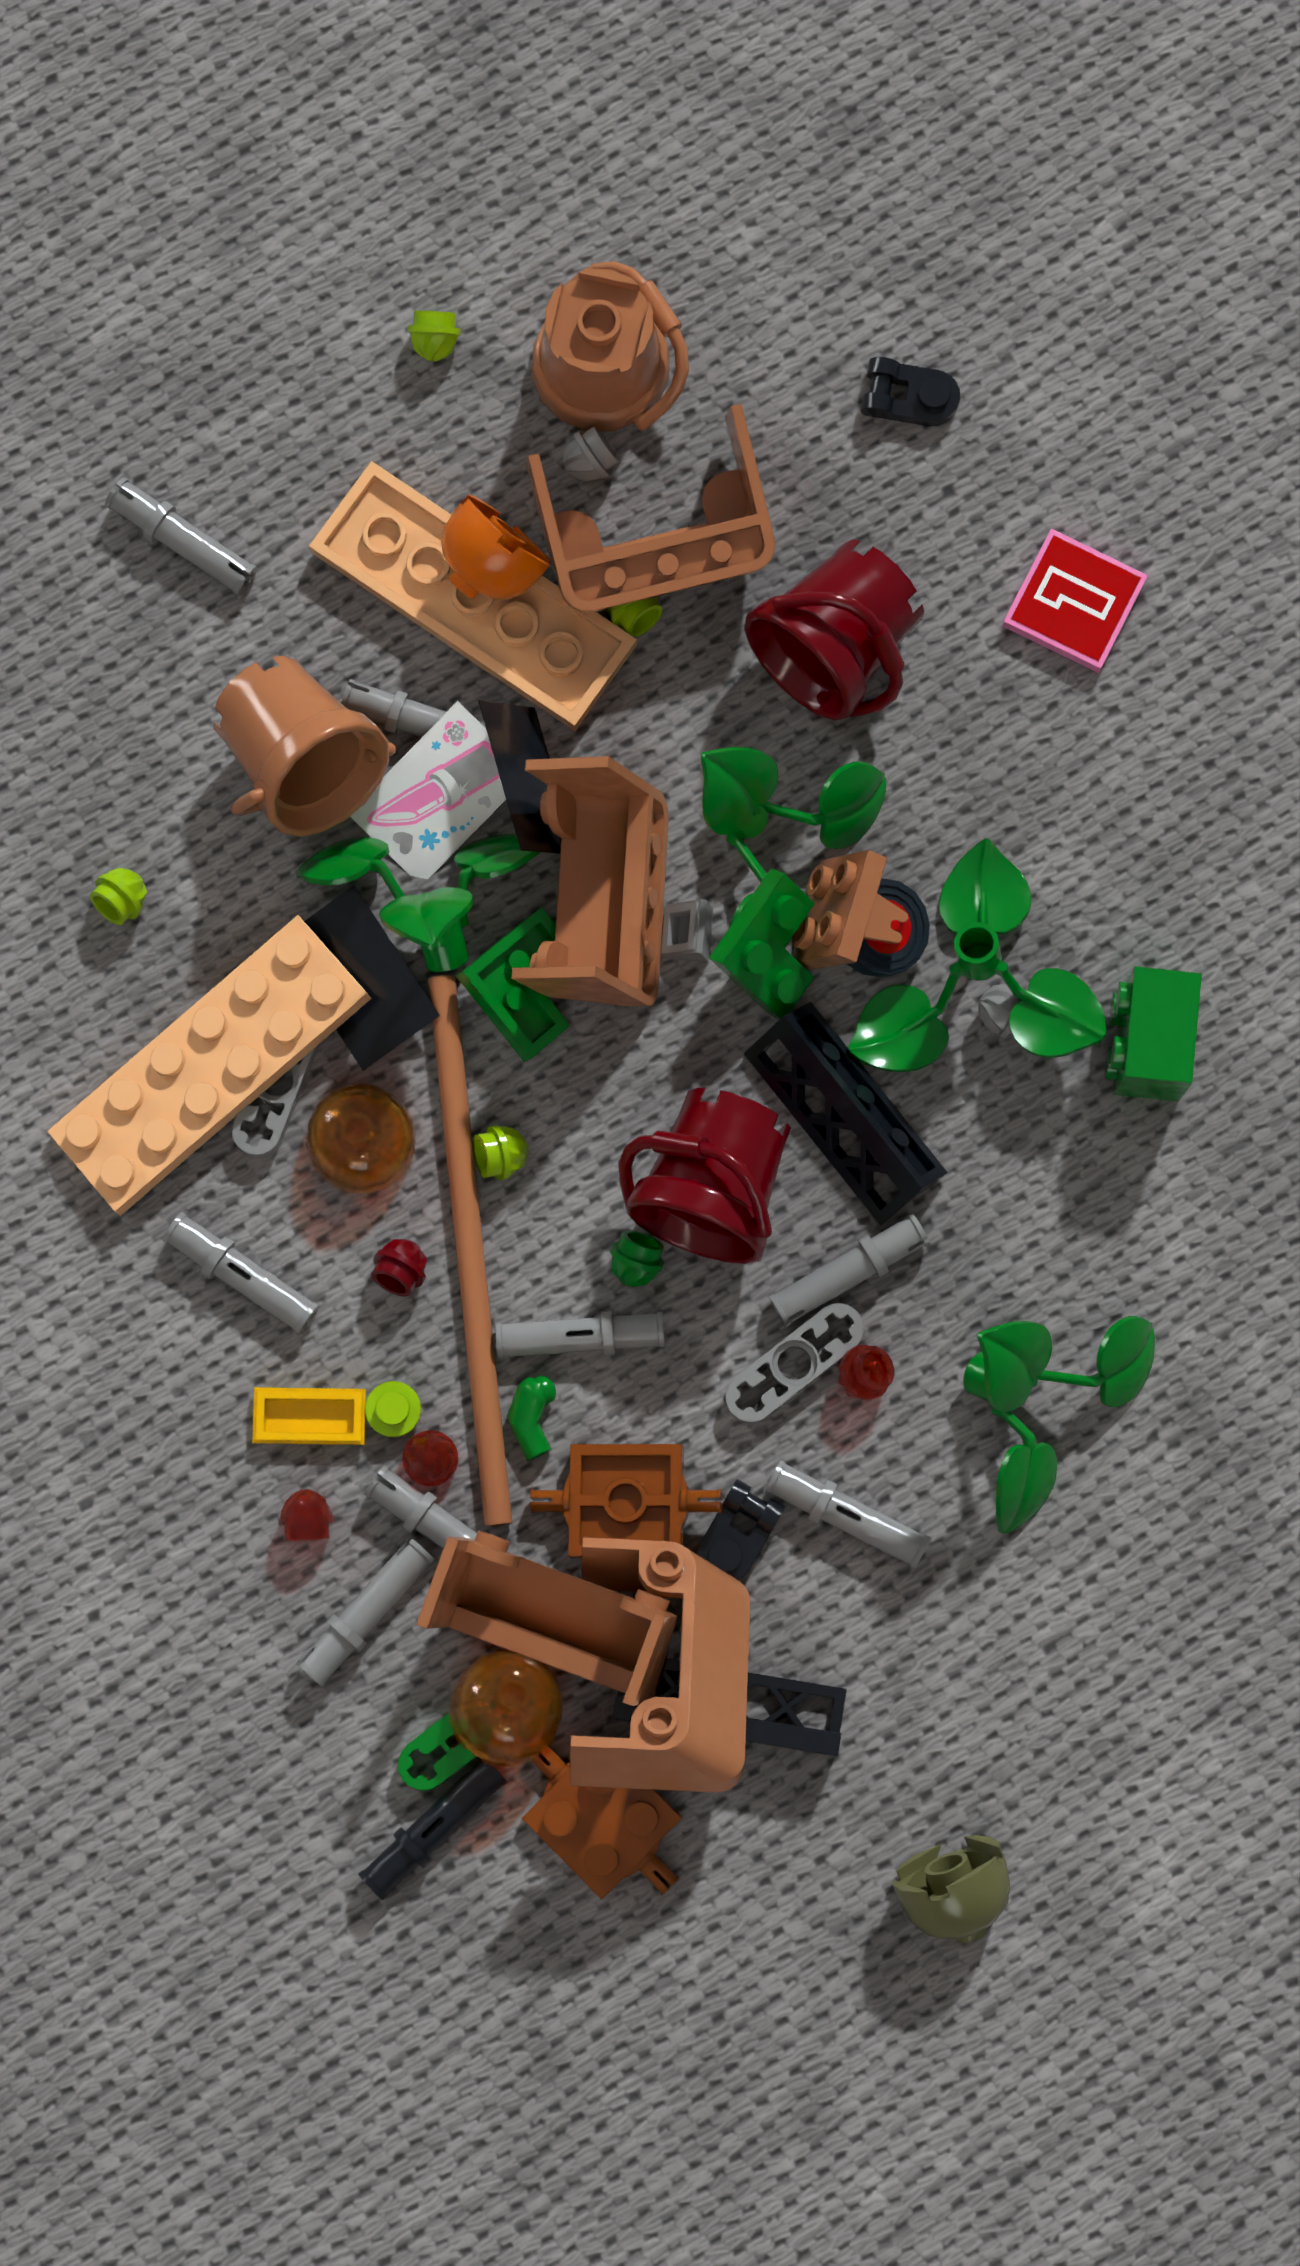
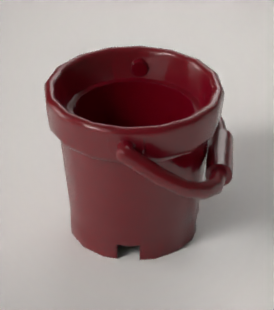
M855 539L845 542L831 557L785 594L769 598L747 614L744 631L750 648L761 666L778 686L800 705L818 716L834 721L881 711L897 699L904 683L902 670L905 667L897 646L922 620L924 615L923 604L913 613L908 600L917 590L900 567L875 547H872L864 556L852 551L860 543L859 540ZM882 666L885 674L889 675L890 679L886 691L877 698L861 702L866 691V684Z
M705 1088L689 1090L670 1132L658 1130L653 1135L639 1136L624 1147L618 1162L619 1183L626 1213L636 1225L654 1237L682 1250L726 1263L749 1264L760 1261L763 1257L767 1238L772 1234L767 1209L791 1127L787 1123L777 1131L774 1129L779 1115L773 1110L746 1097L720 1090L716 1103L701 1101ZM644 1149H652L654 1152L659 1153L649 1176L641 1178L634 1186L632 1164L636 1155Z

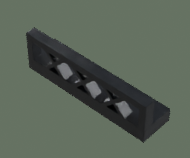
M812 1002L784 1015L744 1053L761 1077L880 1225L892 1218L914 1197L933 1186L948 1173L865 1068L850 1053L848 1047ZM778 1039L792 1055V1072L779 1070L765 1052ZM805 1085L817 1087L825 1096L826 1115L814 1113L806 1104ZM839 1128L853 1131L861 1141V1158L847 1155L839 1145ZM874 1172L887 1174L901 1191L888 1204L885 1203L874 1189Z
M666 1659L663 1678L670 1686V1689L659 1697H670L675 1693L677 1698H679V1683L675 1684L667 1671L680 1673V1661ZM748 1672L747 1690L754 1685L768 1687L782 1708L765 1720L748 1718L746 1715V1742L838 1756L842 1734L840 1729L847 1689ZM777 1689L801 1694L787 1703ZM618 1691L613 1719L631 1722L632 1714L637 1706L623 1703L625 1693ZM809 1695L833 1698L829 1730L824 1731L804 1727L791 1708ZM786 1712L794 1725L773 1721Z

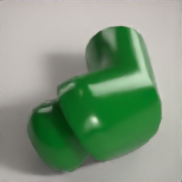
M542 1375L535 1378L528 1377L517 1386L507 1414L508 1423L527 1462L552 1450L539 1424V1419L544 1407L555 1400L556 1388L548 1377Z

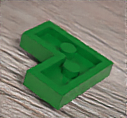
M771 868L709 959L762 1009L780 1020L784 1015L792 1011L814 979V976L785 949V946L815 903L785 873Z
M542 907L532 912L456 975L523 1062L532 1059L570 1026L548 997L511 979L512 968L530 967L531 957L534 953H537L542 942L555 941L556 924Z

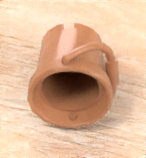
M616 261L592 264L577 273L564 286L562 283L554 290L545 309V321L533 346L532 378L541 401L561 421L585 431L594 426L599 431H616L635 424L639 430L645 431L672 407L683 392L689 372L688 347L680 331L682 324L653 281L647 282L632 267ZM669 337L675 351L676 369L671 386L662 397L669 381L670 352L664 338Z
M285 656L272 657L279 666L272 667L266 671L256 662L246 667L228 683L218 697L215 709L222 716L220 725L213 722L214 730L227 744L254 784V790L234 801L230 806V810L234 815L239 816L262 810L267 819L280 833L297 837L322 833L348 819L368 801L382 782L389 757L395 753L396 746L388 742V739L377 725L363 713L349 710L311 677L296 659Z

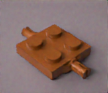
M570 1444V1473L564 1485V1490L531 1489L530 1498L533 1501L551 1502H530L531 1513L563 1512L569 1528L568 1557L571 1559H582L583 1537L671 1541L683 1545V1528L687 1521L688 1513H722L721 1502L700 1501H723L722 1489L689 1490L684 1477V1446L682 1444Z
M542 1740L535 1748L550 1764L535 1749L526 1758L530 1759L546 1775L550 1782L547 1784L542 1798L522 1819L601 1900L623 1878L633 1875L638 1871L663 1895L670 1886L655 1871L671 1886L679 1877L655 1853L658 1851L663 1837L683 1816L657 1790L570 1786V1762L566 1764Z

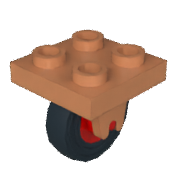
M870 850L821 860L820 864L815 867L807 884V893L815 904L791 939L792 946L795 947L792 956L804 968L813 970L847 964L863 975L882 978L905 972L921 958L928 944L930 929L926 907L916 892L902 882L882 878L887 857Z

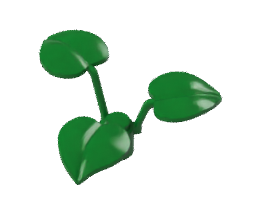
M746 747L721 748L700 754L704 776L702 798L704 820L707 826L715 833L727 835L726 842L738 850L760 883L767 873L744 843V838H754L765 829L768 822V813L813 826L821 825V843L830 849H843L858 842L868 832L876 820L885 798V773L866 762H852L838 768L824 784L818 802L820 813L808 814L768 802L778 784L777 764L768 754ZM753 893L746 896L739 904L732 917L730 927Z
M499 834L478 839L465 846L455 855L456 867L463 869L459 873L458 888H440L429 893H422L421 895H404L387 864L380 860L389 854L388 844L375 838H349L328 845L308 858L295 873L297 878L301 877L308 883L326 886L340 885L353 881L365 875L369 870L379 873L395 900L389 902L380 910L381 922L394 933L421 945L428 970L443 972L458 968L469 959L462 928L469 924L467 912L474 904L472 894L468 891L469 882L475 876L489 879L504 875L527 863L541 852L521 851L516 834Z
M985 838L959 860L948 876L941 892L939 901L940 914L947 929L956 934L954 948L957 962L949 967L950 974L938 1002L931 1008L928 996L919 988L899 984L889 986L879 991L867 1002L861 1012L856 1031L848 1047L850 1053L856 1059L879 1070L910 1072L932 1064L943 1054L949 1043L948 1030L937 1017L945 1011L956 984L962 975L976 981L989 979L995 974L1003 979L1013 995L1021 1000L1013 1007L1010 1013L1009 1024L1012 1035L1022 1049L1038 1057H1063L1102 1042L1106 1037V1020L1096 995L1076 975L1058 968H1044L1033 975L1026 991L1015 980L1009 971L1008 964L1002 961L998 935L1008 934L1023 923L1031 909L1032 898L1028 882L1021 871L997 849L990 839Z
M1127 1316L1113 1324L1105 1333L1098 1349L1096 1359L1098 1373L1091 1376L1045 1370L1051 1357L1052 1340L1048 1329L1033 1321H1014L977 1333L982 1352L976 1354L968 1363L963 1378L964 1388L967 1393L988 1401L992 1406V1414L1003 1418L1021 1436L1023 1445H1015L1007 1451L999 1469L996 1484V1523L999 1533L1004 1534L1015 1530L1041 1509L1054 1487L1057 1474V1458L1054 1448L1044 1442L1036 1444L1035 1435L1011 1411L1025 1403L1032 1387L1037 1385L1038 1380L1086 1387L1100 1386V1400L1102 1404L1108 1407H1119L1131 1401L1144 1386L1152 1368L1155 1351V1335L1152 1322L1138 1316Z

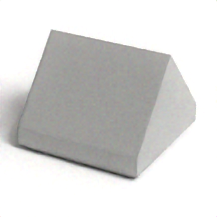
M696 899L665 906L661 958L709 963L713 908L707 900Z

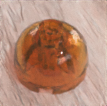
M351 1083L332 1090L317 1103L307 1124L306 1147L313 1167L328 1184L347 1193H371L390 1187L406 1173L415 1155L416 1130L408 1108L394 1093L374 1084Z
M498 1650L479 1657L461 1673L450 1696L449 1721L459 1744L464 1749L467 1747L473 1755L480 1757L482 1762L491 1766L516 1767L535 1760L553 1742L562 1722L563 1696L555 1675L544 1663L510 1650Z

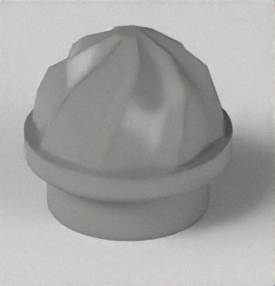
M595 426L584 434L578 430L573 434V439L563 450L566 472L573 478L584 482L600 478L605 479L610 475L608 469L619 462L615 453Z
M1006 984L993 985L983 994L978 1002L980 1019L996 1036L1006 1038L1009 1034H1012L1009 1024L1011 1010L1021 1000L1013 995Z

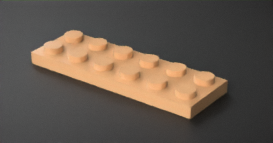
M371 461L309 545L310 553L576 731L636 648L637 639L597 612L582 613L571 608L563 599L560 587L544 576H541L525 593L510 600H494L480 592L475 599L466 596L450 582L449 577L454 570L446 562L442 551L441 540L443 531L451 514Z
M297 915L47 1132L110 1207L121 1216L229 1123L237 1113L252 1103L260 1094L267 1090L372 998L302 918Z

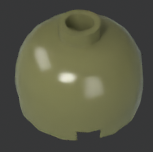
M965 1836L968 1847L938 1857L941 1844L913 1855L897 1869L896 1872L900 1882L893 1880V1887L899 1903L907 1918L925 1934L940 1939H956L959 1943L978 1940L988 1932V1927L998 1919L1008 1904L1010 1878L1007 1863L999 1842L989 1836Z

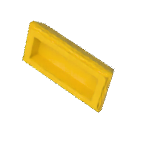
M254 1387L252 1443L365 1445L366 1389Z

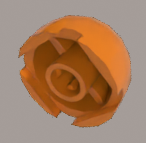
M468 494L446 523L441 540L443 556L454 570L449 577L450 582L471 599H475L479 592L494 600H510L525 593L551 565L549 564L548 556L516 525L510 527L498 518L501 514L481 499Z

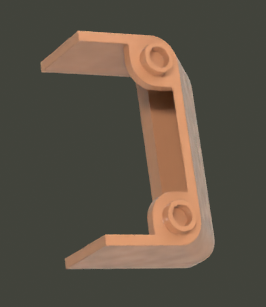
M742 404L731 406L725 416L737 469L717 474L706 484L702 493V507L706 522L612 546L602 547L597 525L587 514L576 510L554 514L540 455L538 453L528 456L526 467L546 547L563 599L571 608L582 613L602 611L760 571L770 562L775 551V538Z
M609 756L526 760L525 771L547 784V791L542 794L540 801L542 820L545 824H549L550 829L555 835L561 838L555 941L542 942L537 953L532 955L530 967L512 968L511 979L546 997L621 1006L653 1005L659 989L669 825L668 807L664 795Z
M478 1530L475 1540L465 1537L447 1538L416 1625L426 1629L449 1627L625 1693L623 1703L631 1706H637L649 1698L656 1697L677 1618L675 1614L667 1611L670 1603L669 1600L639 1589L635 1598H631L509 1553L507 1550L510 1541Z
M583 1537L582 1580L612 1591L637 1592L639 1589L660 1597L683 1598L679 1698L653 1697L640 1703L635 1708L631 1717L630 1738L571 1735L570 1786L695 1792H723L733 1788L743 1775L745 1763L750 1596L748 1590L740 1581L676 1542Z

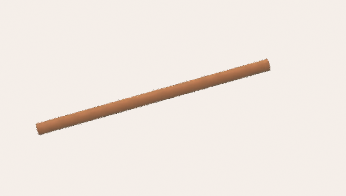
M440 975L429 978L428 984L430 1001L440 1015L432 1023L484 1526L490 1527L512 1524L456 979L454 975Z

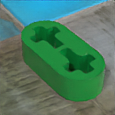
M472 1704L461 1705L453 1709L401 1751L398 1760V1772L402 1780L409 1787L417 1790H432L440 1786L483 1753L492 1743L495 1730L490 1714L483 1708ZM462 1715H465L469 1720L476 1719L479 1716L485 1724L479 1730L482 1738L481 1742L474 1746L470 1741L466 1740L454 1749H451L446 1741L460 1729L456 1720ZM439 1746H442L447 1754L433 1766L437 1775L431 1780H428L424 1775L417 1776L414 1779L409 1772V1769L415 1764L411 1757L412 1753L419 1749L421 1753L427 1755Z

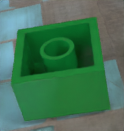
M1135 966L1126 982L1119 981L1117 993L1113 992L1109 1017V1024L1119 1026L1118 1036H1114L1112 1046H1108L1104 1073L1105 1079L1114 1080L1113 1095L1179 1102L1191 1086L1193 1081L1202 973Z

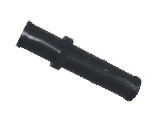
M484 1756L407 1830L400 1827L393 1834L396 1840L364 1871L362 1870L358 1873L381 1900H384L387 1897L386 1895L418 1865L422 1868L426 1867L432 1861L429 1855L457 1828L464 1824L502 1785L504 1786L508 1783Z

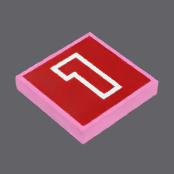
M1051 528L1002 626L1100 673L1148 575Z

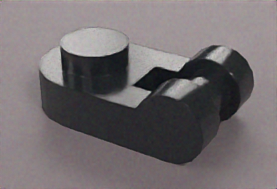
M887 357L870 358L866 376L871 380L869 393H865L862 398L860 411L863 415L924 426H940L949 422L955 416L960 403V389L956 380L948 373L936 369L900 364L898 361ZM892 384L908 386L906 401L894 399L890 396Z
M739 1479L733 1484L722 1504V1513L716 1514L701 1540L697 1555L738 1581L743 1579L750 1571L785 1509L784 1505L772 1498L767 1503L750 1493L752 1487ZM738 1512L757 1522L749 1537L730 1526Z

